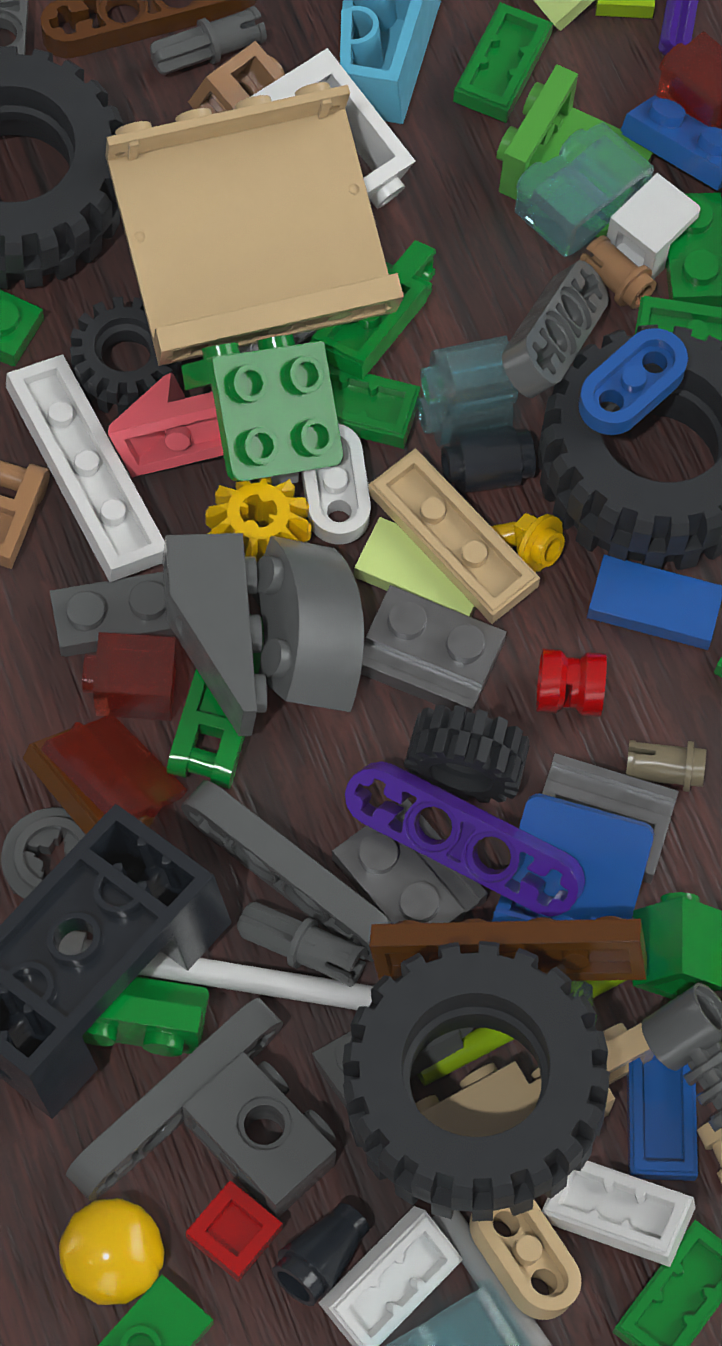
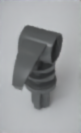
M696 983L643 1019L642 1032L653 1054L667 1068L677 1071L688 1064L691 1070L683 1075L687 1084L692 1086L699 1081L704 1089L696 1095V1098L702 1106L712 1102L717 1111L709 1116L711 1120L708 1122L714 1132L722 1128V1001L708 986Z

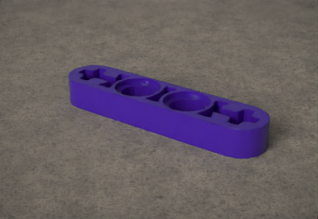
M383 761L370 763L354 774L347 784L345 791L346 805L352 816L358 821L538 914L545 916L561 915L570 910L583 893L585 885L584 871L579 862L571 855L393 764ZM376 780H381L386 784L384 795L387 798L402 804L411 794L417 800L405 813L404 821L401 822L396 817L402 812L403 807L391 801H385L378 808L374 807L369 803L372 793L364 788V786L369 787ZM437 807L448 814L452 823L451 835L448 838L436 840L428 837L420 827L419 817L424 808ZM484 837H496L505 842L511 855L509 866L504 869L494 870L484 865L478 857L477 847L479 841ZM528 854L534 857V860L527 867V870L544 877L552 869L557 870L562 874L560 885L567 889L568 892L560 890L554 897H550L543 892L546 882L538 876L528 872L521 882L514 880L512 877L523 865L525 856Z

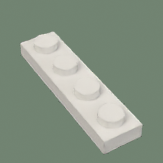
M62 354L7 373L6 389L109 582L162 564L165 541L64 355Z

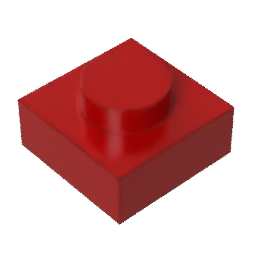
M230 1180L185 1234L187 1240L239 1282L282 1231L283 1223Z

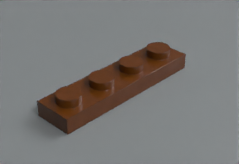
M603 916L595 920H554L539 917L529 921L488 922L482 919H468L452 923H421L414 920H403L395 924H371L369 947L378 980L386 975L395 981L402 975L401 962L417 953L423 956L426 963L438 959L439 945L459 942L461 954L479 953V941L499 943V955L511 959L515 958L519 948L539 956L538 969L548 974L552 968L557 967L572 981L646 980L647 955L641 919Z

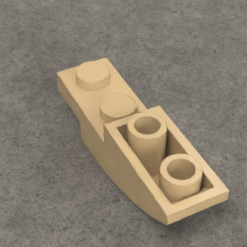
M620 1023L603 1031L608 1048L607 1071L610 1072L609 1084L626 1076L629 1071V1063L635 1059L640 1058L643 1064L653 1059L654 1054L649 1048L642 1032V1023L629 1030L626 1029L623 1023ZM516 1061L500 1070L497 1069L494 1063H491L466 1076L460 1082L463 1090L441 1102L436 1095H432L418 1101L415 1105L420 1113L433 1124L454 1134L483 1137L502 1133L521 1123L533 1112L541 1092L540 1069L537 1068L531 1074L534 1082L529 1084ZM609 1088L604 1117L609 1115L615 1101V1097Z

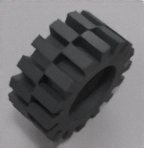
M123 296L112 298L113 309L110 310L106 309L103 301L93 305L94 318L84 312L78 319L79 330L73 328L70 337L73 374L80 387H82L89 403L97 398L98 410L107 414L111 405L116 404L118 405V416H120L166 374L173 373L177 382L178 375H181V361L158 365L142 298L134 297L132 307H124ZM120 342L139 343L145 346L150 354L146 365L133 371L113 370L104 363L102 357L108 347Z
M436 705L434 710L427 707L422 709L421 713H418L404 766L408 768L409 773L448 793L458 794V798L468 801L471 796L475 797L480 803H489L490 798L498 803L505 802L507 797L513 799L519 790L530 747V740L528 736L522 735L523 730L518 726L507 727L508 720L500 716L491 719L487 717L488 712L477 709L475 714L468 712L466 706L455 705L454 711H451L446 705Z

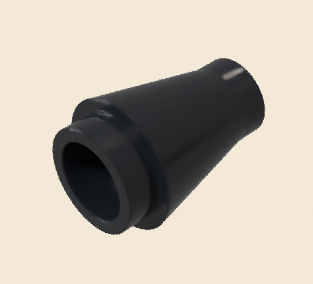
M343 1202L338 1203L331 1213L278 1251L279 1261L272 1268L274 1278L295 1300L307 1306H314L320 1298H323L339 1282L360 1241L370 1230L368 1222L352 1206Z

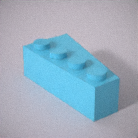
M343 0L341 10L340 65L386 122L404 123L441 0Z

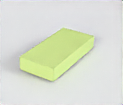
M379 517L354 567V577L386 591L392 585L472 617L476 607L396 523Z

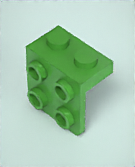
M557 64L545 85L536 82L532 87L523 108V115L526 117L519 129L510 126L501 140L496 155L498 160L503 161L499 192L595 237L606 236L610 217L630 198L651 161L653 152L622 135L621 129L573 108L578 73Z

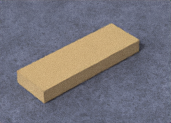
M416 448L368 484L369 495L491 624L539 587L540 577Z

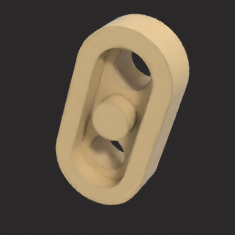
M533 1200L532 1210L516 1216L512 1215L510 1208L493 1211V1221L472 1222L471 1214L469 1223L471 1237L516 1307L524 1314L539 1320H549L563 1314L580 1293L581 1273L575 1260L537 1203ZM493 1221L505 1223L511 1231V1237H504L498 1234L494 1229ZM537 1278L545 1282L549 1289V1295H542L535 1291L531 1279Z

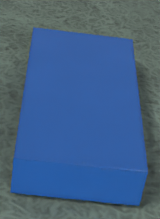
M604 554L587 618L708 650L722 601V585L627 560L623 561Z
M655 1055L651 1061L643 1064L640 1058L629 1063L627 1074L628 1175L650 1180L695 1181L697 1179L696 1083L689 1086L683 1077L685 1073L691 1070L688 1064L674 1071L663 1065Z

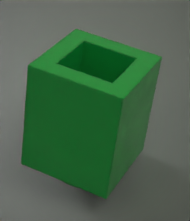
M684 892L665 894L660 897V903L633 910V919H641L647 955L646 980H633L634 987L672 1000L696 983H702L714 992L722 990L721 910L700 903V898L695 894Z

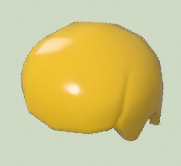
M121 1198L94 1200L73 1214L61 1236L59 1256L64 1275L74 1291L97 1305L127 1304L144 1294L157 1280L159 1271L163 1268L164 1248L159 1228L153 1218L141 1206Z

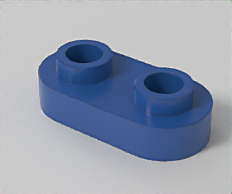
M651 328L640 331L585 379L579 398V413L585 424L594 431L606 435L621 434L633 428L682 382L688 362V353L681 339L664 329ZM653 363L659 365L663 371L651 373L643 366ZM603 402H613L619 406L620 410L610 412L604 410L600 404Z

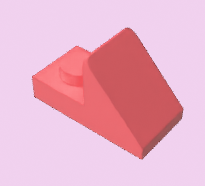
M173 373L163 376L115 419L108 428V435L131 477L224 455L213 392L186 398Z

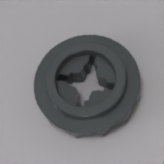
M45 808L34 811L20 819L7 834L2 846L1 865L5 879L13 894H18L25 899L45 878L43 861L36 858L35 855L40 853L50 855L54 851L55 846H59L61 839L64 838V854L66 856L85 836V833L64 808Z

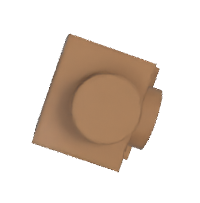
M254 41L206 76L188 103L193 109L209 108L212 114L236 109L235 105L238 102L251 97L284 76L285 73L279 62L272 56L267 55L260 45Z

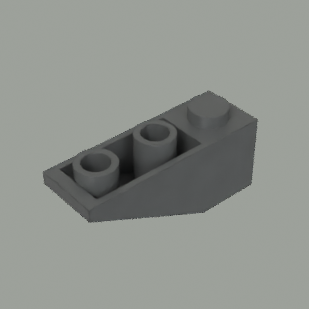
M243 533L166 535L162 560L166 621L238 736H252L256 713H264L267 710L265 674H254L252 654L261 653L262 651L260 614L249 615L248 595H256L257 593L255 556H245Z

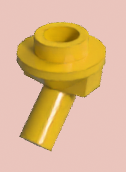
M524 513L517 522L491 526L510 547H517V554L535 573L553 565L560 557L564 548L565 539L562 522L558 517L551 514H545L537 518Z

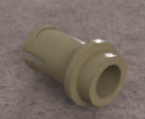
M630 740L626 775L649 782L683 785V791L689 792L690 786L703 787L707 749L694 748V742L688 741L687 747L639 743L635 740Z

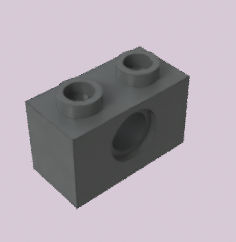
M242 1052L183 1105L184 1124L250 1195L278 1219L335 1166L336 1149L332 1143L336 1140V1137L330 1127L317 1113L308 1109L302 1114L285 1096L290 1089L282 1076L269 1063L262 1061L257 1066ZM259 1119H269L281 1127L283 1134L272 1144L260 1145L251 1141L245 1131L252 1122Z

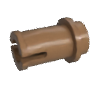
M605 235L593 240L586 248L594 254L593 257H590L587 253H583L580 257L581 261L587 262L595 269L604 285L615 294L614 301L619 306L628 305L631 309H637L640 305L641 297L651 296L656 288L657 283L651 278L652 270L646 265H636L612 244L611 240Z

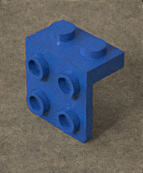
M538 793L530 796L526 802L519 829L575 858L584 871L585 885L583 893L570 910L558 916L538 914L501 895L492 922L529 921L539 917L554 920H595L603 916L632 919L654 839L653 828L648 823L548 795ZM528 854L525 856L523 865L512 877L514 880L521 882L523 877L530 872L546 882L543 891L546 895L554 897L560 890L568 892L567 889L560 885L562 874L557 870L552 869L545 877L527 870V867L534 860V857Z

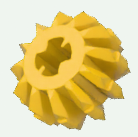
M272 476L259 478V483H251L250 480L235 482L236 490L219 485L218 490L215 492V503L217 505L209 506L206 510V525L211 529L208 534L243 533L245 556H255L256 563L264 556L271 535L306 543L311 538V524L306 520L309 504L306 498L294 497L295 486L290 479L275 487L272 486Z

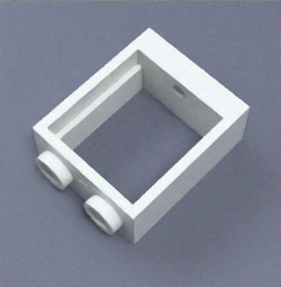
M328 48L251 96L268 95L272 101L293 97L296 90L313 83L327 82L331 88L348 85L350 96L345 110L355 148L373 171L364 177L369 201L377 209L381 208L405 188L400 179L414 164V158Z

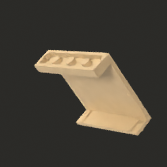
M327 82L313 83L296 90L293 97L272 101L268 95L253 96L238 102L235 105L236 109L212 114L209 108L193 109L178 115L175 118L176 122L152 127L148 121L133 122L118 128L115 131L116 135L107 137L105 156L159 366L201 357V349L205 347L238 342L240 348L257 344V340L289 334L297 335L397 312L404 296L398 273L389 275L345 110L350 96L348 85L331 88Z

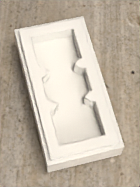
M587 1161L581 1171L573 1170L568 1175L567 1186L553 1198H547L542 1212L553 1226L671 1267L696 1207L694 1197Z
M414 1206L318 1303L352 1346H379L453 1271L463 1258L426 1210Z

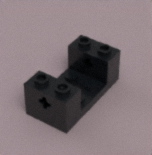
M116 803L0 925V1078L51 1119L58 1114L98 1070L82 1035L150 961L162 951L188 971L231 924L215 876ZM86 930L93 934L92 943L84 952L77 955H66L59 952V945L62 939L70 932Z

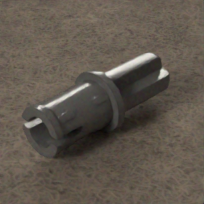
M252 6L244 11L209 22L206 18L197 20V27L156 40L150 44V54L154 67H156L160 74L166 75L207 60L211 64H216L220 62L221 55L247 47L254 41L258 44L266 42L267 33L264 22L255 25V20L260 19L262 16L258 9Z
M258 902L248 903L237 924V929L242 938L287 957V964L290 967L297 969L301 965L306 966L349 987H352L358 981L366 962L358 959L364 960L368 957V948L318 928V922L315 919L309 917L302 922Z

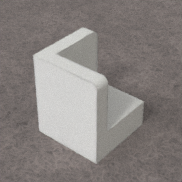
M656 173L610 217L607 237L611 240L612 244L636 265L648 266L652 270L651 278L655 279L665 269L670 244L699 217L700 206L660 174Z

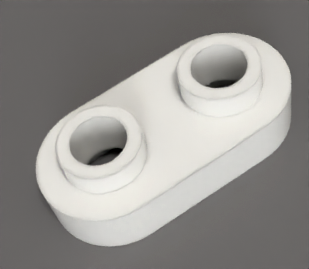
M338 423L343 449L341 463L335 467L301 472L304 494L309 504L308 521L311 524L312 531L325 542L347 544L360 538L368 528L371 502L361 441L352 429ZM334 511H343L349 515V519L344 522H335L328 515Z

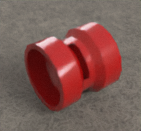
M542 648L537 682L536 711L557 713L561 708H573L581 716L601 717L606 685V654L586 652L582 657L575 658L567 657L562 650Z

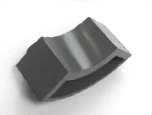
M271 535L264 556L257 562V593L252 595L260 607L264 625V646L258 674H265L266 684L287 702L351 712L360 680L364 649L363 611L354 575L348 563L335 548Z

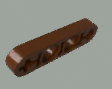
M56 0L46 6L40 17L42 39L46 49L53 53V55L65 59L76 58L197 26V20L203 18L212 22L244 11L254 6L257 0H193L190 5L184 8L169 7L163 0ZM117 5H129L138 11V16L127 23L114 22L107 16L108 11ZM97 14L98 28H93L92 18H89V15ZM69 22L71 28L76 29V32L65 34V31L59 25Z

